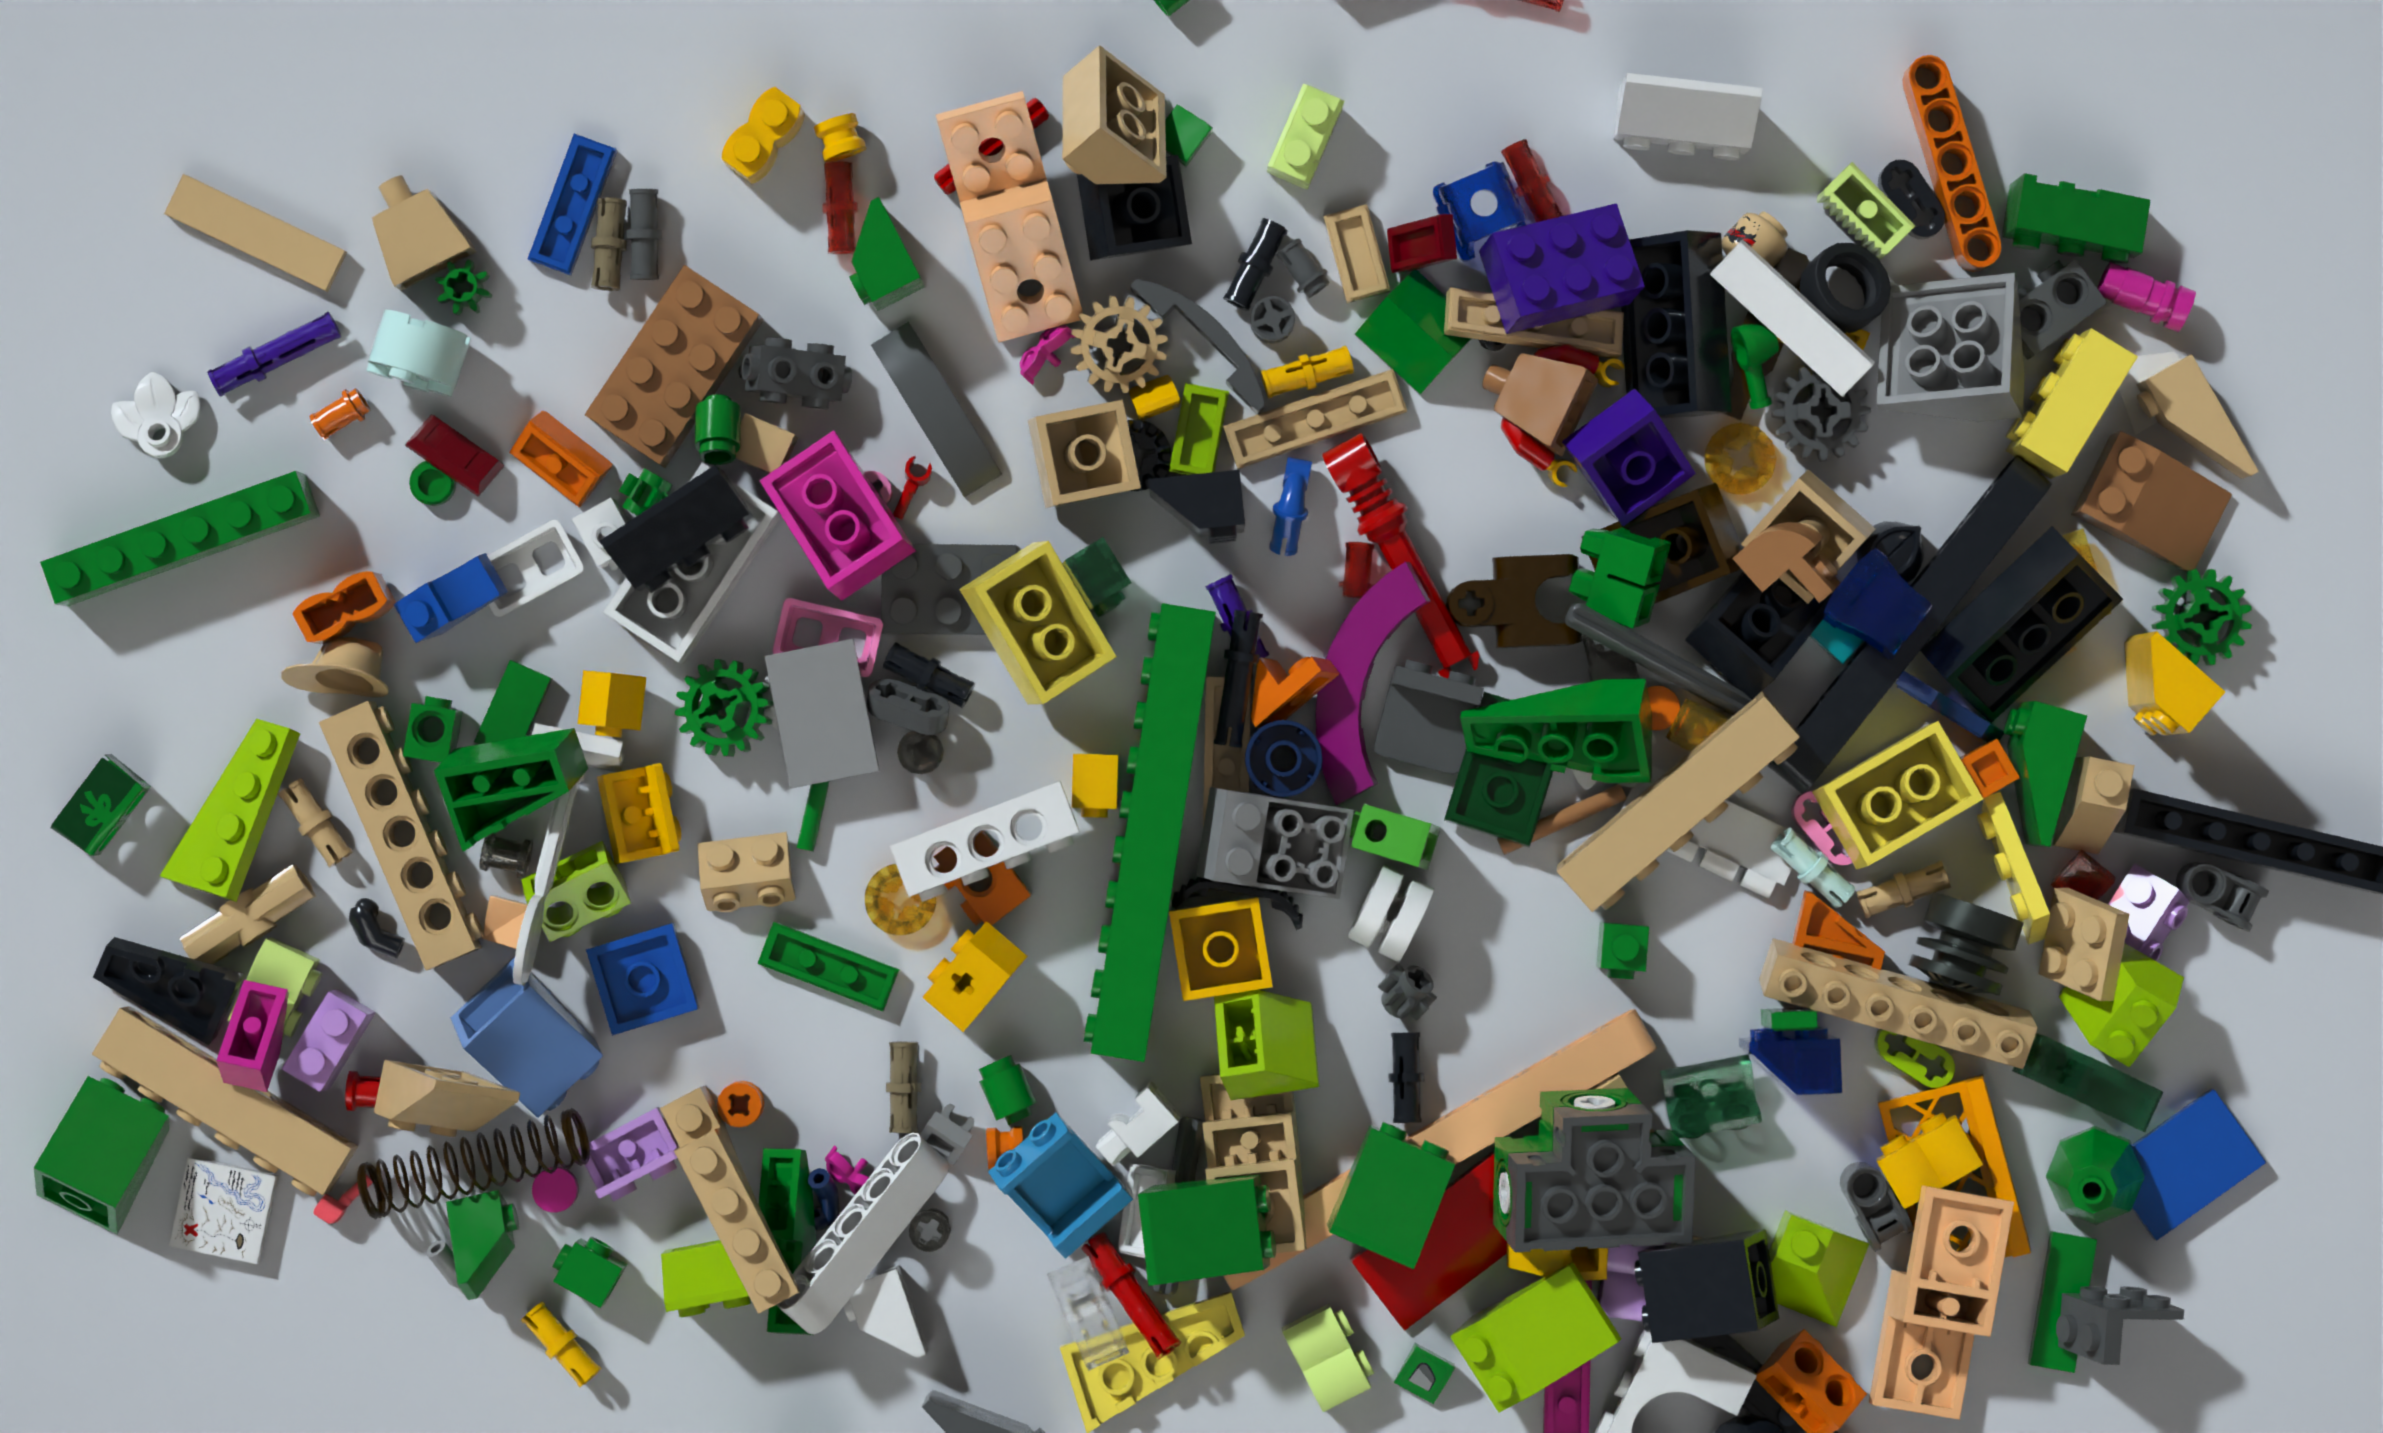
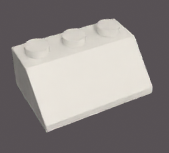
M1627 73L1619 86L1613 140L1624 141L1623 147L1634 150H1650V144L1667 145L1668 152L1673 154L1694 155L1695 149L1712 150V157L1717 159L1739 160L1740 154H1747L1752 148L1763 88Z

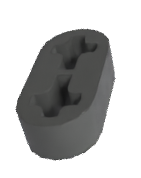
M893 679L876 680L870 684L868 689V712L880 720L925 735L939 734L947 727L950 706L948 701L940 695L929 691L924 692L915 686Z

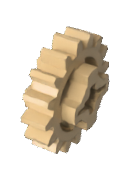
M1110 296L1109 307L1103 308L1097 301L1092 303L1095 312L1092 317L1080 313L1079 318L1085 326L1083 330L1072 329L1071 334L1080 339V345L1071 347L1070 353L1082 354L1083 360L1075 367L1078 371L1088 368L1092 371L1087 380L1091 385L1101 378L1104 380L1103 390L1105 392H1110L1113 384L1119 383L1122 393H1128L1129 382L1134 380L1137 385L1143 388L1146 385L1142 375L1146 372L1155 376L1159 374L1157 368L1152 364L1155 359L1166 360L1167 355L1157 350L1158 344L1168 341V337L1156 334L1155 329L1163 323L1160 318L1150 321L1146 318L1149 314L1150 306L1145 304L1137 311L1134 309V298L1128 296L1124 306H1119L1116 296ZM1118 314L1113 326L1104 331L1094 330V327L1102 319ZM1134 319L1138 320L1144 327L1149 344L1138 341L1133 332ZM1125 324L1123 332H1125L1124 340L1131 343L1129 351L1121 350L1119 357H1116L1113 365L1114 352L1111 347L1107 346V341L1109 338H1117ZM1089 345L1100 348L1105 357L1103 370L1094 363L1090 355ZM1133 358L1144 359L1142 364L1135 370L1126 374H1120L1123 364Z

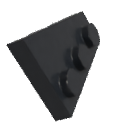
M114 937L106 945L93 978L209 1046L217 1037L245 974Z

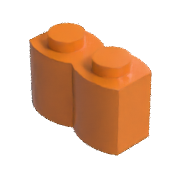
M365 571L347 577L336 586L332 593H319L305 599L296 607L292 614L307 642L325 644L345 636L356 623L371 622L384 616L392 609L396 601L382 574Z

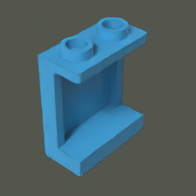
M1057 1112L1047 1120L1036 1124L1025 1140L1013 1150L1003 1153L996 1161L995 1166L988 1171L1003 1194L1008 1195L1044 1232L1054 1248L1065 1259L1133 1200L1122 1182Z

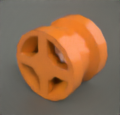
M744 1080L734 1082L724 1088L717 1101L718 1114L722 1120L728 1125L738 1128L748 1126L758 1120L765 1106L764 1095L760 1088L752 1082Z
M1014 1126L1010 1131L1000 1132L996 1127L986 1129L988 1170L995 1166L996 1161L1003 1153L1013 1150L1024 1140L1023 1126Z

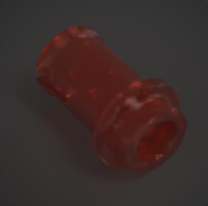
M1345 542L1344 580L1339 582L1338 587L1343 588V597L1361 599L1374 585L1370 584L1374 544Z

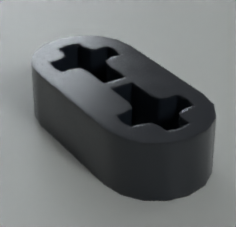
M1895 160L1884 167L1878 177V188L1912 223L1917 217V212L1911 204L1913 201L1917 203L1923 212L1930 209L1934 213V217L1930 220L1932 229L1928 230L1925 225L1915 226L1908 234L1916 239L1933 237L1944 225L1945 212L1918 168L1907 160ZM1895 170L1899 175L1906 172L1909 175L1910 179L1905 185L1911 194L1910 198H1907L1900 187L1893 190L1889 187L1888 183L1893 178L1890 171Z

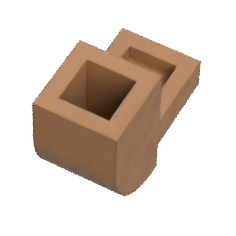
M1784 522L1770 526L1732 558L1762 592L1788 569L1819 603L1841 583L1835 577L1838 572L1830 560L1822 554L1816 556L1811 550L1824 537L1813 528L1800 523Z

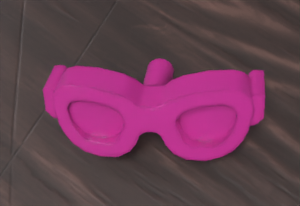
M1062 325L1045 330L1039 337V344L1035 347H1030L1023 354L1020 360V374L1030 384H1034L1033 378L1040 371L1046 359L1054 367H1058L1061 364V360L1053 351L1061 347L1070 338H1076L1071 334L1072 330L1068 326Z
M834 1145L825 1157L826 1169L834 1180L839 1183H847L852 1193L856 1195L869 1178L861 1174L868 1162L861 1158L853 1168L842 1155L836 1152L837 1147Z

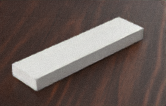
M1743 239L1710 273L1718 283L1842 397L1874 365V360Z

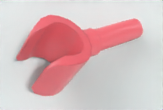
M366 1175V1183L368 1188L373 1183V1181ZM356 1182L338 1201L325 1194L315 1207L314 1215L328 1224L338 1222L344 1215L347 1207L360 1195L358 1183Z

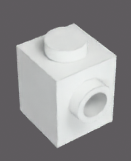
M609 498L572 518V521L597 567L603 569L610 566L611 570L615 571L619 567L606 552L600 540L628 521L617 500Z

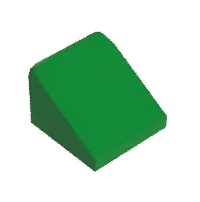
M1177 104L1165 119L1166 152L1171 156L1178 155L1179 162L1187 167L1213 132V127Z

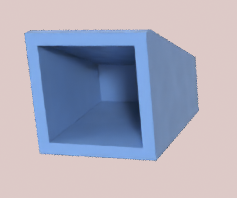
M514 957L450 1018L463 1049L503 1086L520 1092L519 1101L539 1118L546 1110L551 1111L559 1106L566 1097L567 1090L579 1079L583 1080L589 1077L597 1069L603 1054L596 1040L532 972L524 986L513 983Z

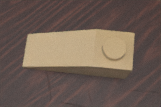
M2192 354L2136 384L2141 392L2137 395V400L2149 418L2155 416L2157 422L2241 479L2259 472Z

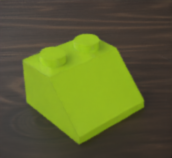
M2124 943L2114 1001H2098L2067 986H2064L2060 991L2059 998L2091 1046L2130 1067L2176 1009L2184 977Z

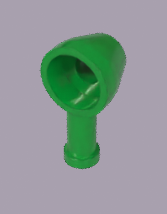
M1745 324L1733 327L1731 330L1732 349L1739 366L1745 372L1751 399L1749 401L1750 409L1772 405V400L1768 396L1761 364L1778 353L1779 343L1777 336L1765 325Z

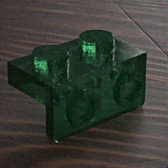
M1748 1054L1660 1071L1666 1117L1672 1133L1678 1138L1695 1139L1706 1133L1726 1129L1742 1130L1749 1125L1762 1122L1761 1111L1756 1099L1752 1063Z

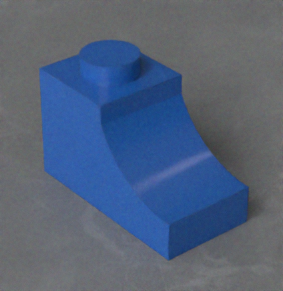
M484 553L449 573L425 583L393 605L415 643L442 635L508 591L487 554Z

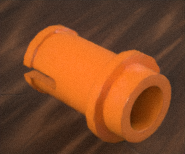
M357 388L350 392L345 389L342 391L341 398L320 411L311 414L309 417L316 431L326 440L330 435L356 419L360 422L365 420L364 415L370 411V407Z

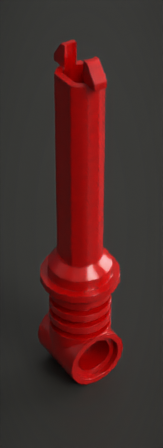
M1360 433L1324 452L1322 457L1333 480L1342 493L1349 491L1350 496L1346 500L1348 503L1354 501L1355 506L1351 508L1353 513L1360 512L1361 514L1357 517L1359 522L1357 532L1359 536L1365 534L1368 541L1379 545L1391 570H1394L1404 562H1410L1425 589L1430 602L1414 613L1444 667L1438 671L1439 675L1448 679L1449 673L1452 671L1450 666L1465 658H1468L1474 670L1478 669L1480 653L1478 650L1473 653L1469 650L1405 529L1408 522L1405 512L1409 509L1406 504L1398 502L1396 497L1390 499L1389 495L1393 491L1391 487L1384 488L1383 485L1387 484L1388 481L1386 477L1379 478L1378 475L1383 473V470L1364 434Z

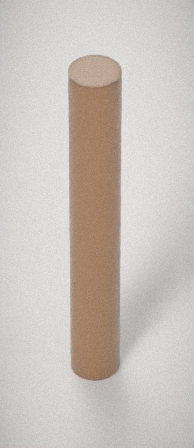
M1617 784L1538 820L1532 842L1627 800L1621 785ZM1497 838L1504 855L1523 847L1522 845Z

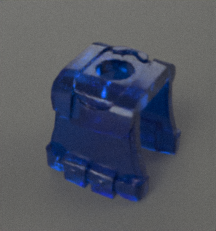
M1490 162L1484 166V170L1448 185L1444 182L1440 183L1433 189L1432 195L1435 203L1438 205L1436 207L1438 215L1453 214L1456 251L1459 259L1463 262L1475 259L1474 243L1509 227L1515 228L1526 225L1527 216L1519 199L1515 197L1516 192L1511 184L1504 162ZM1479 191L1492 193L1497 200L1495 212L1489 216L1477 215L1471 208L1472 196Z
M1875 548L1858 561L1833 592L1824 610L1825 616L1823 620L1834 629L1837 628L1858 637L1885 657L1893 660L1908 637L1932 612L1933 606L1897 573L1887 559L1888 557Z

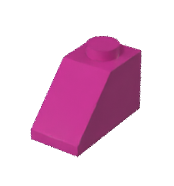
M247 980L243 981L216 1060L223 1083L263 1092L268 1091L281 1052L289 995L288 989Z

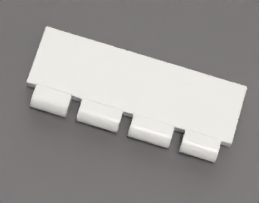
M1652 766L1651 782L1638 783L1636 787L1630 788L1626 797L1627 800L1624 801L1621 810L1666 772ZM1725 800L1729 805L1728 808L1710 823L1702 819L1691 829L1694 836L1676 852H1673L1670 847L1666 850L1675 856L1692 862L1698 848H1702L1705 852L1699 867L1729 881L1734 879L1739 866L1745 868L1746 870L1739 885L1766 898L1770 897L1776 883L1781 886L1785 885L1792 870V867L1783 858L1771 850L1772 843L1780 833L1784 837L1786 836L1784 830L1787 828L1728 800ZM1796 833L1803 841H1805V836Z

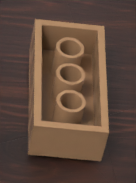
M683 265L584 415L666 468L695 424L696 405L705 400L707 396L716 393L764 319L760 314L686 265Z

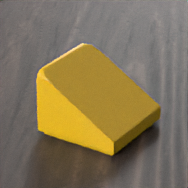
M1169 375L1145 382L1146 386L1143 388L1137 385L1129 389V395L1138 419L1142 421L1175 409L1181 404L1178 392Z

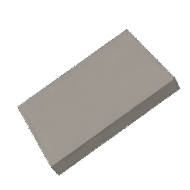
M854 639L764 656L790 789L880 771Z

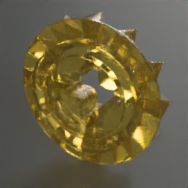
M1742 422L1730 424L1718 430L1709 440L1704 454L1705 469L1711 481L1717 483L1718 488L1736 495L1749 494L1762 488L1772 477L1777 460L1772 440L1759 427ZM1750 442L1748 458L1758 468L1742 466L1739 470L1735 471L1733 476L1730 475L1734 459L1729 456L1728 452L1723 450L1724 447L1728 450L1739 451Z
M892 864L879 870L869 881L865 891L866 911L871 921L882 931L893 935L912 934L927 925L936 909V897L922 902L919 894L912 896L911 898H914V901L920 902V905L904 906L902 912H899L898 919L894 918L896 912L894 910L895 903L882 896V892L887 894L890 892L896 893L899 891L900 886H903L897 865Z

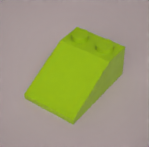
M1573 1262L1474 1314L1450 1336L1498 1413L1536 1394L1617 1344L1622 1339Z

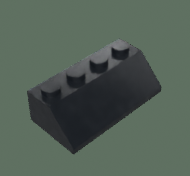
M1686 230L1629 239L1645 287L1630 304L1621 306V311L1624 312L1623 346L1626 394L1636 389L1655 409L1660 418L1694 417L1732 412L1725 289L1710 275L1712 270L1723 260L1721 233Z
M2051 526L1920 651L1937 671L1992 723L2111 612L2123 598Z

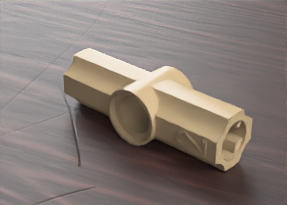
M293 864L283 869L273 878L268 879L267 882L256 889L252 887L240 893L237 902L229 900L219 908L220 912L180 938L183 949L191 959L214 964L239 946L245 947L260 939L277 927L276 922L316 897L312 885L297 865Z

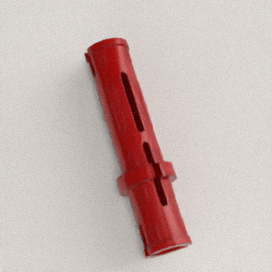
M1103 1232L1094 1236L1088 1241L1090 1246L1084 1244L1081 1249L1103 1278L1101 1284L1107 1292L1111 1290L1121 1303L1130 1319L1148 1342L1157 1359L1167 1356L1181 1344L1180 1339L1171 1330L1164 1317L1134 1276L1136 1270L1132 1264L1125 1263L1107 1234Z

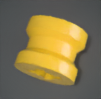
M855 113L837 116L813 127L816 136L823 141L824 149L822 155L825 162L842 160L867 149L864 139L857 134L858 120Z

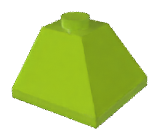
M1785 1210L1769 1249L1777 1304L1837 1327L1869 1243Z

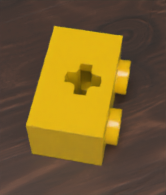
M987 921L975 934L967 929L950 950L957 956L952 962L944 957L927 977L934 984L922 997L962 1032L968 1028L1028 957Z

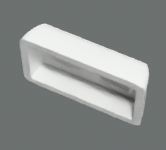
M551 520L487 555L496 571L511 563H515L526 581V586L523 590L510 597L503 595L490 603L489 607L495 616L501 617L582 573L584 569L583 563L558 520ZM549 542H555L565 559V565L550 575H544L533 554L541 546Z

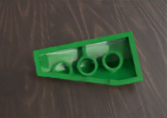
M1601 679L1461 711L1460 719L1468 752L1516 763L1531 759L1551 764V771L1564 774L1566 768L1592 773L1591 780L1604 783L1651 782L1652 711L1646 679Z

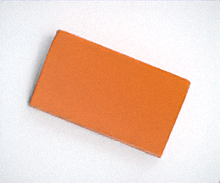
M541 411L528 422L509 452L578 507L584 504L612 467V463L546 411Z

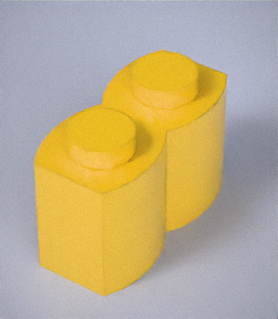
M772 87L765 91L754 103L749 114L748 123L736 129L725 143L721 159L726 166L750 184H754L764 178L776 161L778 149L788 144L799 132L805 116L801 105L777 87Z
M1943 1112L1937 1114L1919 1125L1923 1132L1907 1141L1904 1135H1900L1880 1147L1883 1155L1877 1158V1163L1904 1209L1919 1202L1922 1185L1943 1188L1983 1165L1981 1157L1956 1115L1946 1118Z

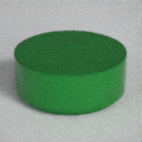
M427 461L417 465L411 473L409 480L410 490L418 501L426 505H442L449 501L455 493L456 481Z

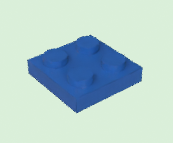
M674 923L586 949L612 1036L700 1009Z

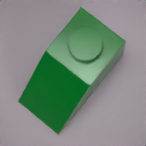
M499 1190L446 1202L457 1284L468 1300L479 1297L515 1248L513 1231L519 1230L517 1211L513 1203L507 1204Z

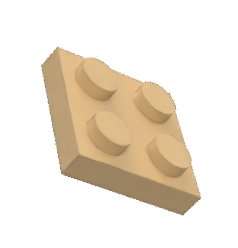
M2054 888L2050 918L2038 974L2098 1001H2114L2130 913L2070 888Z

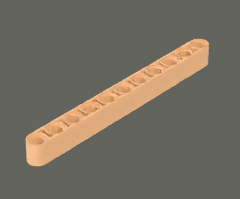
M1636 1009L1629 1010L1410 1134L1405 1140L1422 1147L1424 1140L1437 1144L1449 1150L1447 1159L1452 1160L1456 1165L1495 1143V1137H1505L1542 1116L1540 1092L1588 1090L1649 1055L1657 1049V1046ZM1351 1169L1303 1195L1306 1250L1333 1235L1329 1233L1327 1222ZM1305 1250L1276 1253L1275 1258H1270V1266L1264 1270L1225 1275L1223 1277L1230 1289L1235 1290Z

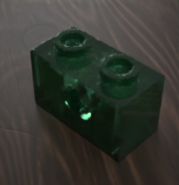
M1103 537L1067 558L1062 563L1091 613L1095 612L1098 618L1121 604L1120 602L1126 599L1123 592L1132 582Z

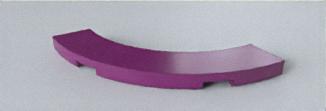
M1404 562L1386 574L1363 595L1340 626L1326 659L1332 662L1339 675L1317 693L1315 713L1316 738L1322 751V770L1336 805H1341L1378 784L1370 765L1363 728H1361L1362 700L1365 698L1368 680L1374 666L1373 662L1385 641L1391 637L1408 617L1430 602L1410 562Z

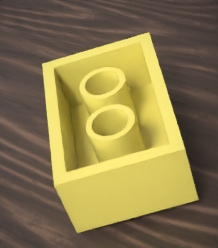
M2092 328L2079 335L2074 333L2070 339L2066 338L2052 361L2058 364L2054 372H2050L2047 377L2042 376L2029 397L2030 400L2035 402L2031 410H2027L2023 418H2016L2008 430L2006 438L2010 439L2011 442L2006 452L2014 457L2018 455L2031 467L2050 479L2067 473L2138 356Z
M1049 541L1031 543L959 589L1028 705L1045 704L1117 657Z
M1939 721L1922 727L1812 791L1856 870L1875 863L1983 800L1982 795Z

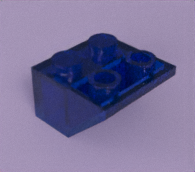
M1817 1026L1815 1030H1795V1036H1783L1782 1031L1759 1028L1750 1029V1037L1739 1038V1047L1785 1090L1796 1095L1842 1093L1840 1038L1829 1035L1828 1029Z

